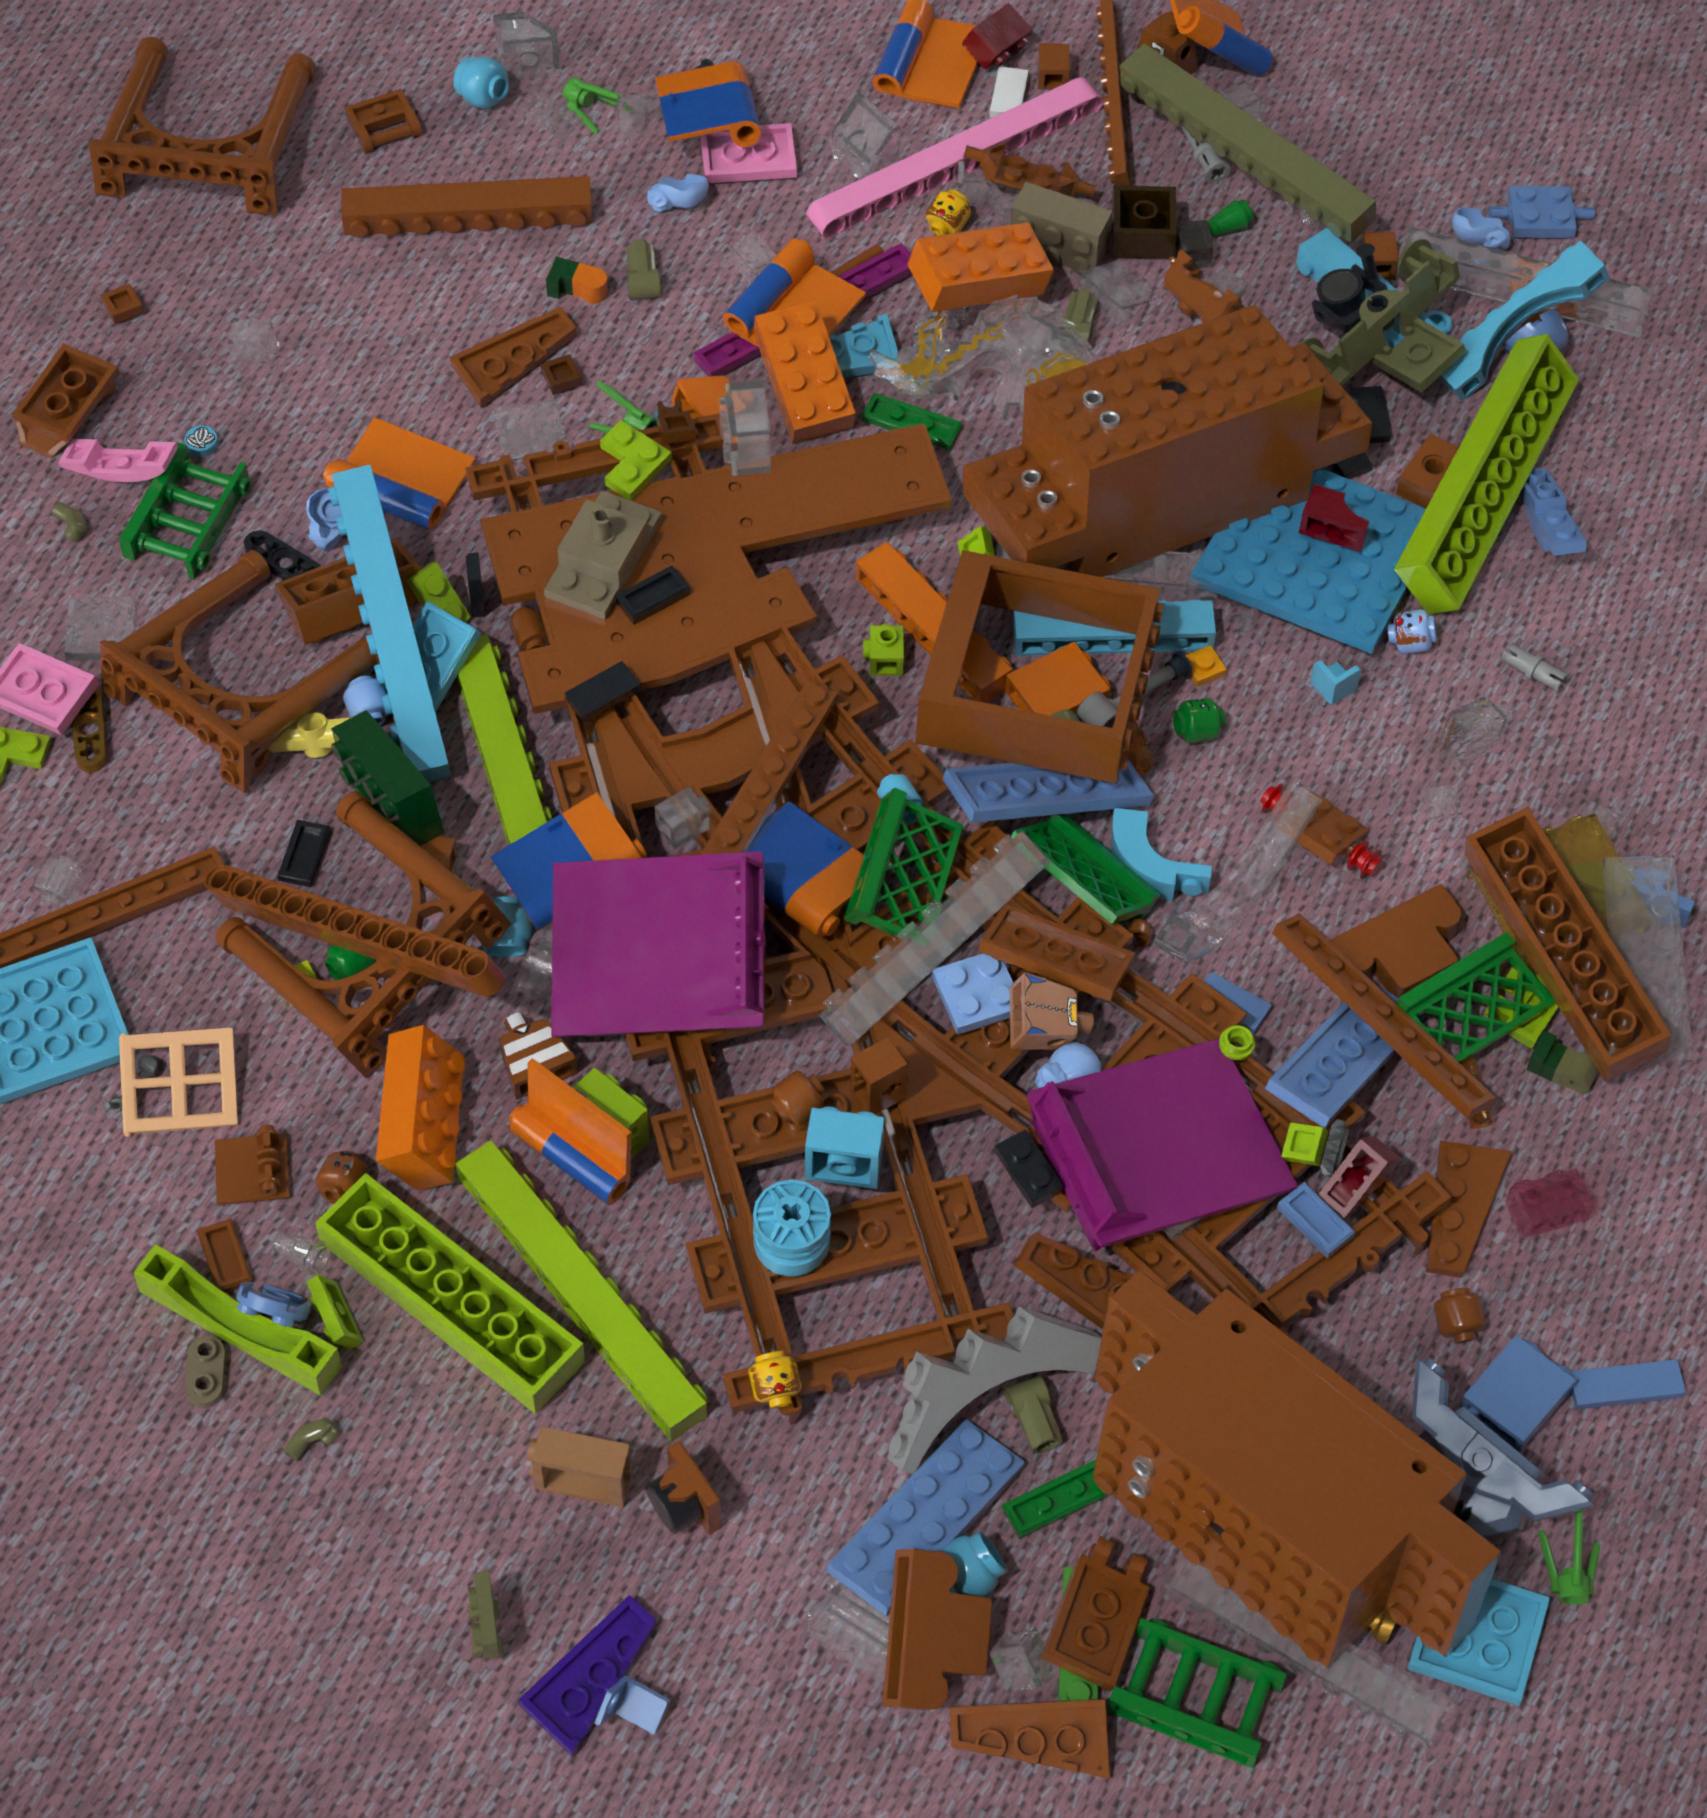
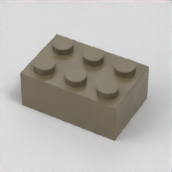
M1025 182L1011 207L1010 225L1029 222L1052 265L1059 264L1071 268L1078 274H1089L1095 277L1109 251L1113 211Z

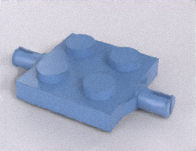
M1509 186L1507 206H1489L1488 208L1489 218L1508 220L1512 227L1513 238H1575L1577 230L1575 221L1594 220L1595 217L1594 207L1575 206L1572 201L1570 186Z

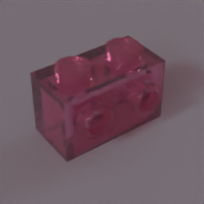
M1577 1168L1569 1171L1555 1170L1544 1178L1534 1181L1530 1179L1518 1181L1509 1188L1505 1201L1521 1239L1587 1221L1594 1206Z

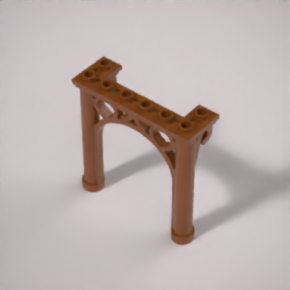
M156 37L141 39L135 51L136 59L100 140H90L89 143L95 194L126 198L125 173L242 186L245 190L246 212L277 215V174H275V169L305 89L313 80L316 72L314 61L304 54H293L287 59L267 112L261 122L252 129L235 136L220 139H190L161 131L147 121L143 115L145 106L167 58L168 49L165 43ZM134 124H136L138 129L132 131ZM147 141H152L153 143H155L154 145H151V146H150V145L137 144V143L147 142ZM257 143L256 148H253L252 145ZM237 151L243 155H227L226 153Z
M253 550L239 557L235 565L118 643L114 640L107 641L106 639L100 642L101 685L105 694L112 699H116L126 707L131 704L130 698L133 696V692L139 693L154 708L162 710L173 718L179 726L185 727L195 734L202 743L210 745L220 753V776L228 785L236 787L244 794L249 791L252 776L259 774L267 766L271 758V751L267 748L290 725L346 687L352 680L360 677L368 670L374 669V665L380 664L378 653L371 655L365 635L299 683L277 694L267 696L232 694L215 688L199 678L187 665L182 655L181 648L184 639L197 625L270 577V569L266 560ZM172 639V647H167L166 645ZM153 660H165L173 662L174 665L167 670H158L150 662ZM178 679V683L181 686V688H178L172 682H175ZM227 709L237 710L241 712L242 717L231 721L224 719L218 713ZM251 712H261L254 718H251Z
M350 792L340 800L336 809L337 818L408 876L413 898L411 912L406 923L407 926L422 930L424 918L438 912H443L442 921L434 930L428 933L464 945L474 935L486 949H489L495 941L504 935L505 931L511 926V922L481 888L478 891L476 889L473 890L372 807V802L361 792ZM424 886L439 897L440 900L426 902ZM232 917L226 920L217 930L215 937L216 943L224 951L237 956L334 1042L332 1045L365 1078L378 1069L386 1058L387 1048L376 1037L385 1028L390 1026L393 1019L408 1003L417 997L420 990L431 980V978L379 960L367 969L347 978L332 981L313 979L300 972L239 917ZM381 977L385 981L390 978L383 986L378 981ZM366 987L373 988L372 995L363 1005L351 1008L356 990ZM323 994H325V995H339V994H340L339 999H338V1000H339V1007H337L336 1005H334V1004H333L328 998H326Z

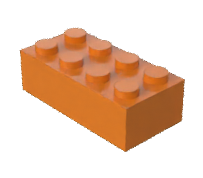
M1029 222L918 238L907 263L931 312L1043 295L1054 271Z
M812 300L755 316L753 332L792 444L852 429L856 413L817 301Z
M425 1025L388 1034L376 1162L415 1190H424L453 1182L454 1167L456 1165L457 1135L459 1133V1111L462 1101V1078L465 1069L464 1055Z

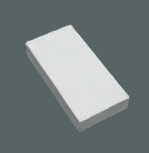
M999 66L989 117L993 118L1023 104L1029 70Z

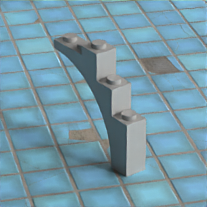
M1018 1306L1015 1316L1008 1324L1005 1340L967 1329L964 1339L957 1346L954 1363L916 1351L913 1361L906 1368L905 1380L902 1385L913 1395L904 1407L903 1419L897 1434L890 1441L887 1459L901 1471L914 1474L924 1454L943 1427L973 1399L1007 1380L1025 1374L1050 1370L1078 1371L1094 1375L1102 1337L1091 1329Z

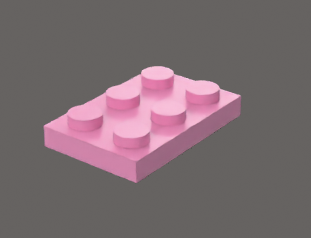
M791 123L760 125L761 137L758 142L749 147L736 145L732 141L729 130L700 135L704 177L707 178L708 183L797 178Z
M18 643L0 668V708L59 735H63L100 682L93 674Z

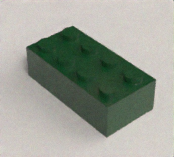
M367 710L331 728L335 740L331 747L337 759L342 763L339 773L347 786L353 785L355 791L361 792L372 802V807L420 846L445 833L431 784Z

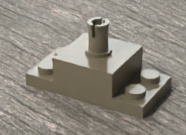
M601 490L595 502L586 499L557 548L559 565L544 589L545 597L605 620L616 602V595L621 593L661 523L662 512Z

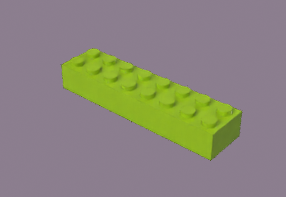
M367 1173L315 1222L319 1242L534 1414H537L585 1363L584 1345L580 1340Z

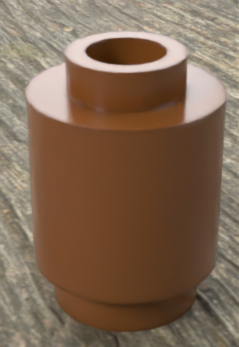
M522 607L513 612L510 628L520 652L549 645L539 612L533 607Z

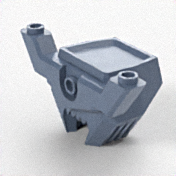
M1416 1357L1412 1419L1426 1430L1419 1437L1467 1473L1453 1513L1456 1517L1487 1540L1523 1531L1528 1516L1538 1522L1597 1506L1591 1501L1595 1494L1578 1480L1573 1485L1566 1480L1541 1485L1545 1476L1541 1470L1464 1406L1455 1412L1447 1406L1449 1383L1442 1377L1446 1370L1430 1357L1425 1362Z

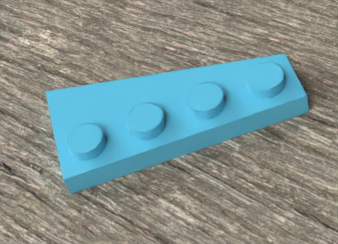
M887 313L877 316V321L867 325L861 322L851 326V331L837 336L833 333L830 337L843 378L900 369L898 364L901 361Z

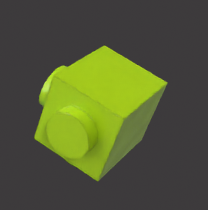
M890 624L870 625V639H863V659H870V676H903V626H893Z

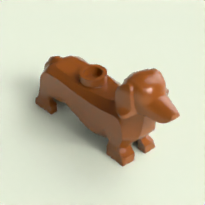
M1182 249L1178 252L1177 258L1174 256L1169 257L1171 266L1165 274L1163 284L1173 297L1179 301L1177 306L1187 317L1191 318L1193 315H1196L1204 323L1246 308L1242 304L1240 297L1230 289L1222 296L1216 286L1196 278L1202 272L1192 263L1194 260Z

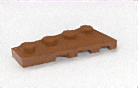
M560 306L451 356L450 364L482 408L577 336L576 326Z
M1440 1140L1435 1180L1450 1194L1451 1200L1448 1205L1431 1217L1426 1265L1427 1273L1463 1277L1512 1151Z
M1036 1232L1029 1236L1014 1263L1015 1267L1102 1330L1104 1328L1109 1297L1134 1275L1129 1272L1123 1274L1107 1267L1108 1263L1097 1258L1091 1260L1081 1256L1076 1249Z

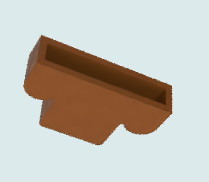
M1441 883L1329 941L1368 978L1373 973L1386 991L1400 998L1403 994L1458 961V957L1447 942L1451 941L1457 933L1461 910Z
M921 1549L896 1550L882 1707L909 1710L938 1709L945 1703L948 1696V1684L942 1674L983 1676L986 1673L988 1648L992 1641L990 1629L992 1603L986 1597L950 1593L949 1589L957 1581L958 1566L949 1554Z

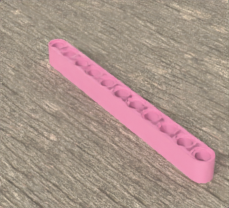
M1084 77L1076 78L817 199L807 209V217L825 239H829V236L836 232L840 234L855 227V223L861 220L867 221L882 214L881 211L887 208L893 209L908 202L907 199L916 195L918 197L933 190V187L940 183L944 185L960 177L959 174L967 171L969 173L980 168V162L963 158L967 145L981 150H988L989 147L1007 143L1004 155L1010 154V150L1027 146L1037 141L1036 138L1042 135L1046 137L1061 130V126L1069 123L1071 125L1086 118V115L1093 111L1097 113L1103 106V98Z

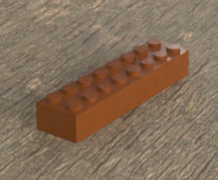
M1529 807L1466 837L1465 856L1603 1080L1607 1082L1667 1052L1672 1036Z

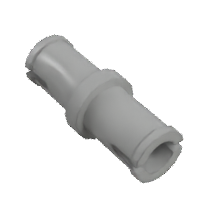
M1513 642L1506 647L1513 655L1504 651L1501 657L1502 662H1506L1524 672L1525 677L1529 680L1536 679L1558 693L1564 688L1561 682L1554 678L1566 684L1569 679L1568 673L1545 662V657L1539 654L1534 656L1516 646Z

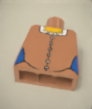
M1023 973L1010 986L1011 1049L1057 1050L1061 1046L1069 1044L1077 1036L1078 1032L1085 1034L1091 1032L1094 1022L1093 1014L1077 1010V993L1074 989L1029 973Z

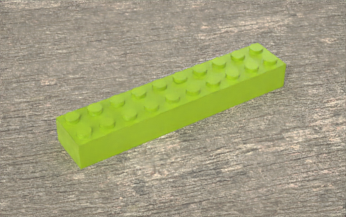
M1548 334L1518 339L1515 342L1394 568L1422 608L1430 614L1460 609L1579 381V378Z

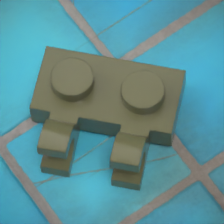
M490 1572L474 1573L475 1587H468L469 1623L477 1622L479 1618V1623L472 1624L473 1640L471 1644L473 1659L481 1658L482 1654L484 1655V1660L499 1658L500 1655H504L502 1638L497 1635L496 1619H499L500 1615L498 1602L493 1599Z

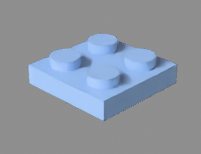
M982 953L932 969L933 981L957 1035L1010 1018V986L1013 984V981L1004 961L996 960Z

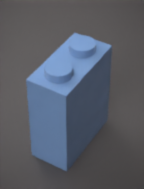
M1515 1335L1464 1394L1459 1409L1464 1406L1504 1441L1521 1453L1571 1394L1576 1379L1572 1377L1566 1367L1559 1363H1553L1542 1355L1540 1349L1530 1341H1524Z

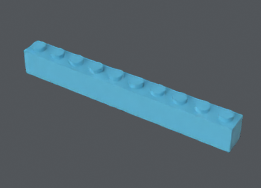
M371 464L333 473L334 486L328 487L333 507L340 505L342 515L336 516L340 536H348L350 545L343 546L348 566L355 564L357 574L351 576L356 595L362 594L365 604L358 606L363 625L370 624L372 634L366 635L371 655L378 653L380 664L374 665L378 684H386L388 694L382 695L386 715H394L396 724L389 726L392 739L396 745L401 744L403 753L428 782L451 777Z

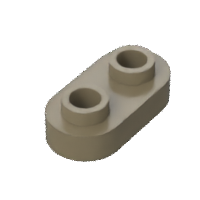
M201 1336L195 1339L190 1344L187 1353L185 1392L189 1402L199 1408H209L216 1405L224 1393L226 1352L223 1343L213 1336ZM204 1349L212 1350L211 1354L207 1356L200 1355ZM202 1383L210 1384L205 1390L197 1389Z

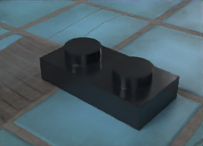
M1026 1129L995 1145V1154L1031 1208L1063 1193L1064 1185Z

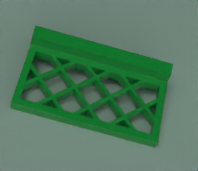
M894 787L881 798L844 920L855 925L859 922L866 923L924 949L929 942L963 824L906 799L907 793ZM905 810L916 815L921 827L912 831L908 830L903 820ZM938 825L951 831L949 841L942 845H939L932 830L933 827ZM924 831L932 849L919 853L912 836ZM904 840L912 857L900 862L893 848L896 842ZM932 854H935L941 866L939 873L930 875L922 859ZM915 862L923 879L911 884L902 866ZM895 870L903 887L890 892L884 877L887 872ZM926 884L932 898L930 903L921 906L913 888ZM906 892L913 910L901 914L893 897ZM884 900L894 917L887 921L873 915L876 904ZM917 915L923 927L920 935L909 931L904 921L905 918Z
M1066 814L1050 815L1047 821L1014 830L1010 836L1014 843L1110 924L1130 918L1145 919L1161 895Z
M1505 932L1403 994L1396 1004L1432 1038L1435 1037V1041L1439 1045L1442 1044V1039L1460 1043L1459 1054L1453 1058L1462 1063L1552 1007L1555 1000L1512 948L1515 941L1508 932ZM1509 961L1518 972L1517 980L1499 976L1500 966ZM1480 980L1492 983L1491 995L1473 993V982ZM1498 985L1516 988L1515 1001L1496 998ZM1522 990L1534 992L1541 1003L1536 1006L1521 1003ZM1452 996L1465 999L1464 1013L1446 1009L1447 998ZM1471 1001L1488 1004V1018L1470 1014ZM1495 1006L1513 1010V1020L1509 1023L1494 1020ZM1423 1013L1439 1016L1437 1029L1425 1027L1418 1019V1016ZM1444 1017L1463 1021L1462 1033L1456 1034L1443 1031ZM1469 1023L1487 1026L1486 1037L1479 1039L1467 1036Z

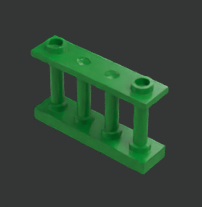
M176 442L179 447L166 471L153 479L121 534L119 543L123 557L135 561L140 551L150 550L185 561L188 578L195 580L200 570L204 571L207 568L210 560V551L241 496L246 497L251 488V478L248 476L247 465L243 462L239 463L232 476L192 464L187 445ZM190 476L225 487L219 500L181 489L178 485L182 478ZM178 501L211 511V514L204 525L165 513L164 509L168 502ZM163 525L198 537L192 548L187 549L152 538L150 534L154 527Z
M1141 1618L1136 1638L1145 1641L1144 1647L1128 1687L1121 1689L1114 1686L1109 1698L1107 1712L1253 1769L1261 1747V1742L1256 1741L1252 1736L1269 1689L1281 1693L1287 1673L1281 1672L1279 1667L1267 1661L1255 1662L1174 1631L1163 1621L1157 1619L1148 1621ZM1162 1647L1182 1656L1165 1701L1157 1703L1145 1698L1142 1692L1159 1648ZM1199 1661L1217 1668L1218 1671L1202 1714L1193 1717L1181 1712L1179 1705L1195 1663ZM1235 1675L1255 1684L1238 1730H1233L1232 1732L1219 1727L1216 1718L1231 1678Z

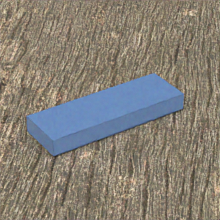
M1678 1359L1569 1371L1572 1377L1576 1379L1571 1392L1575 1410L1684 1398L1686 1394Z

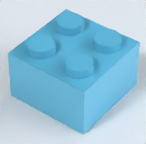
M834 1107L811 1108L805 1144V1180L877 1189L883 1153L884 1117L876 1116L871 1112H859L857 1114L841 1112Z

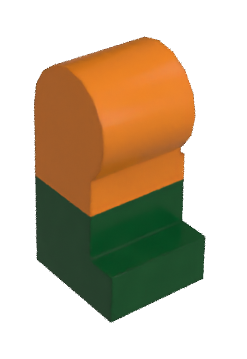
M560 257L555 258L546 278L548 297L559 299L561 294L565 293L582 297V299L591 304L601 303L607 298V275L602 269Z

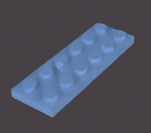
M1129 760L1126 771H1119L1117 783L1017 763L946 768L943 776V781L971 823L1150 806L1154 796Z
M1377 985L1389 998L1397 1003L1399 998ZM1343 1002L1269 1079L1265 1089L1307 1116L1310 1120L1326 1128L1396 1051ZM1423 1014L1418 1016L1421 1023L1425 1017Z
M966 1419L828 1563L826 1572L883 1615L887 1616L891 1611L896 1550L921 1549L943 1552L950 1541L962 1536L1024 1469L1025 1461Z

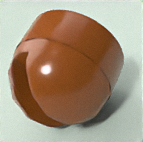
M1141 918L1128 921L1125 929L1132 933L1134 937L1142 938L1137 945L1132 942L1129 946L1147 947L1151 941L1150 925Z

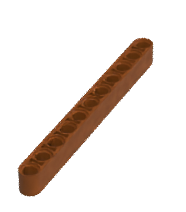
M221 864L215 866L206 875V888L227 909L480 996L488 997L494 995L503 987L505 982L503 971L482 950L228 865Z

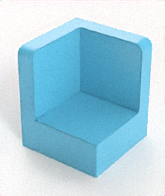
M1319 660L1314 663L1310 683L1332 706L1357 690L1361 669L1355 665L1346 671L1338 662L1327 667Z

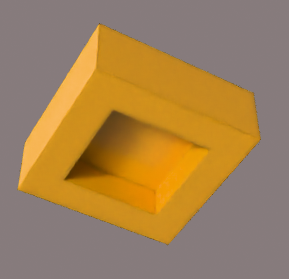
M1211 645L1185 655L1191 663L1192 674L1189 676L1196 687L1226 675L1227 669Z

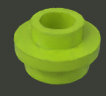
M1235 1025L1226 1029L1221 1034L1219 1048L1226 1057L1232 1060H1244L1253 1053L1255 1039L1246 1027ZM1238 1042L1242 1047L1233 1046L1231 1043Z

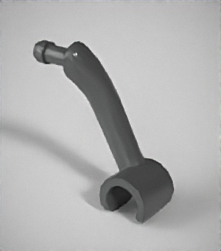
M143 1055L138 1063V1069L143 1071L139 1079L157 1078L165 1068L164 1061L155 1055ZM136 1089L137 1097L143 1089ZM122 1095L111 1101H106L104 1108L114 1113L122 1110Z

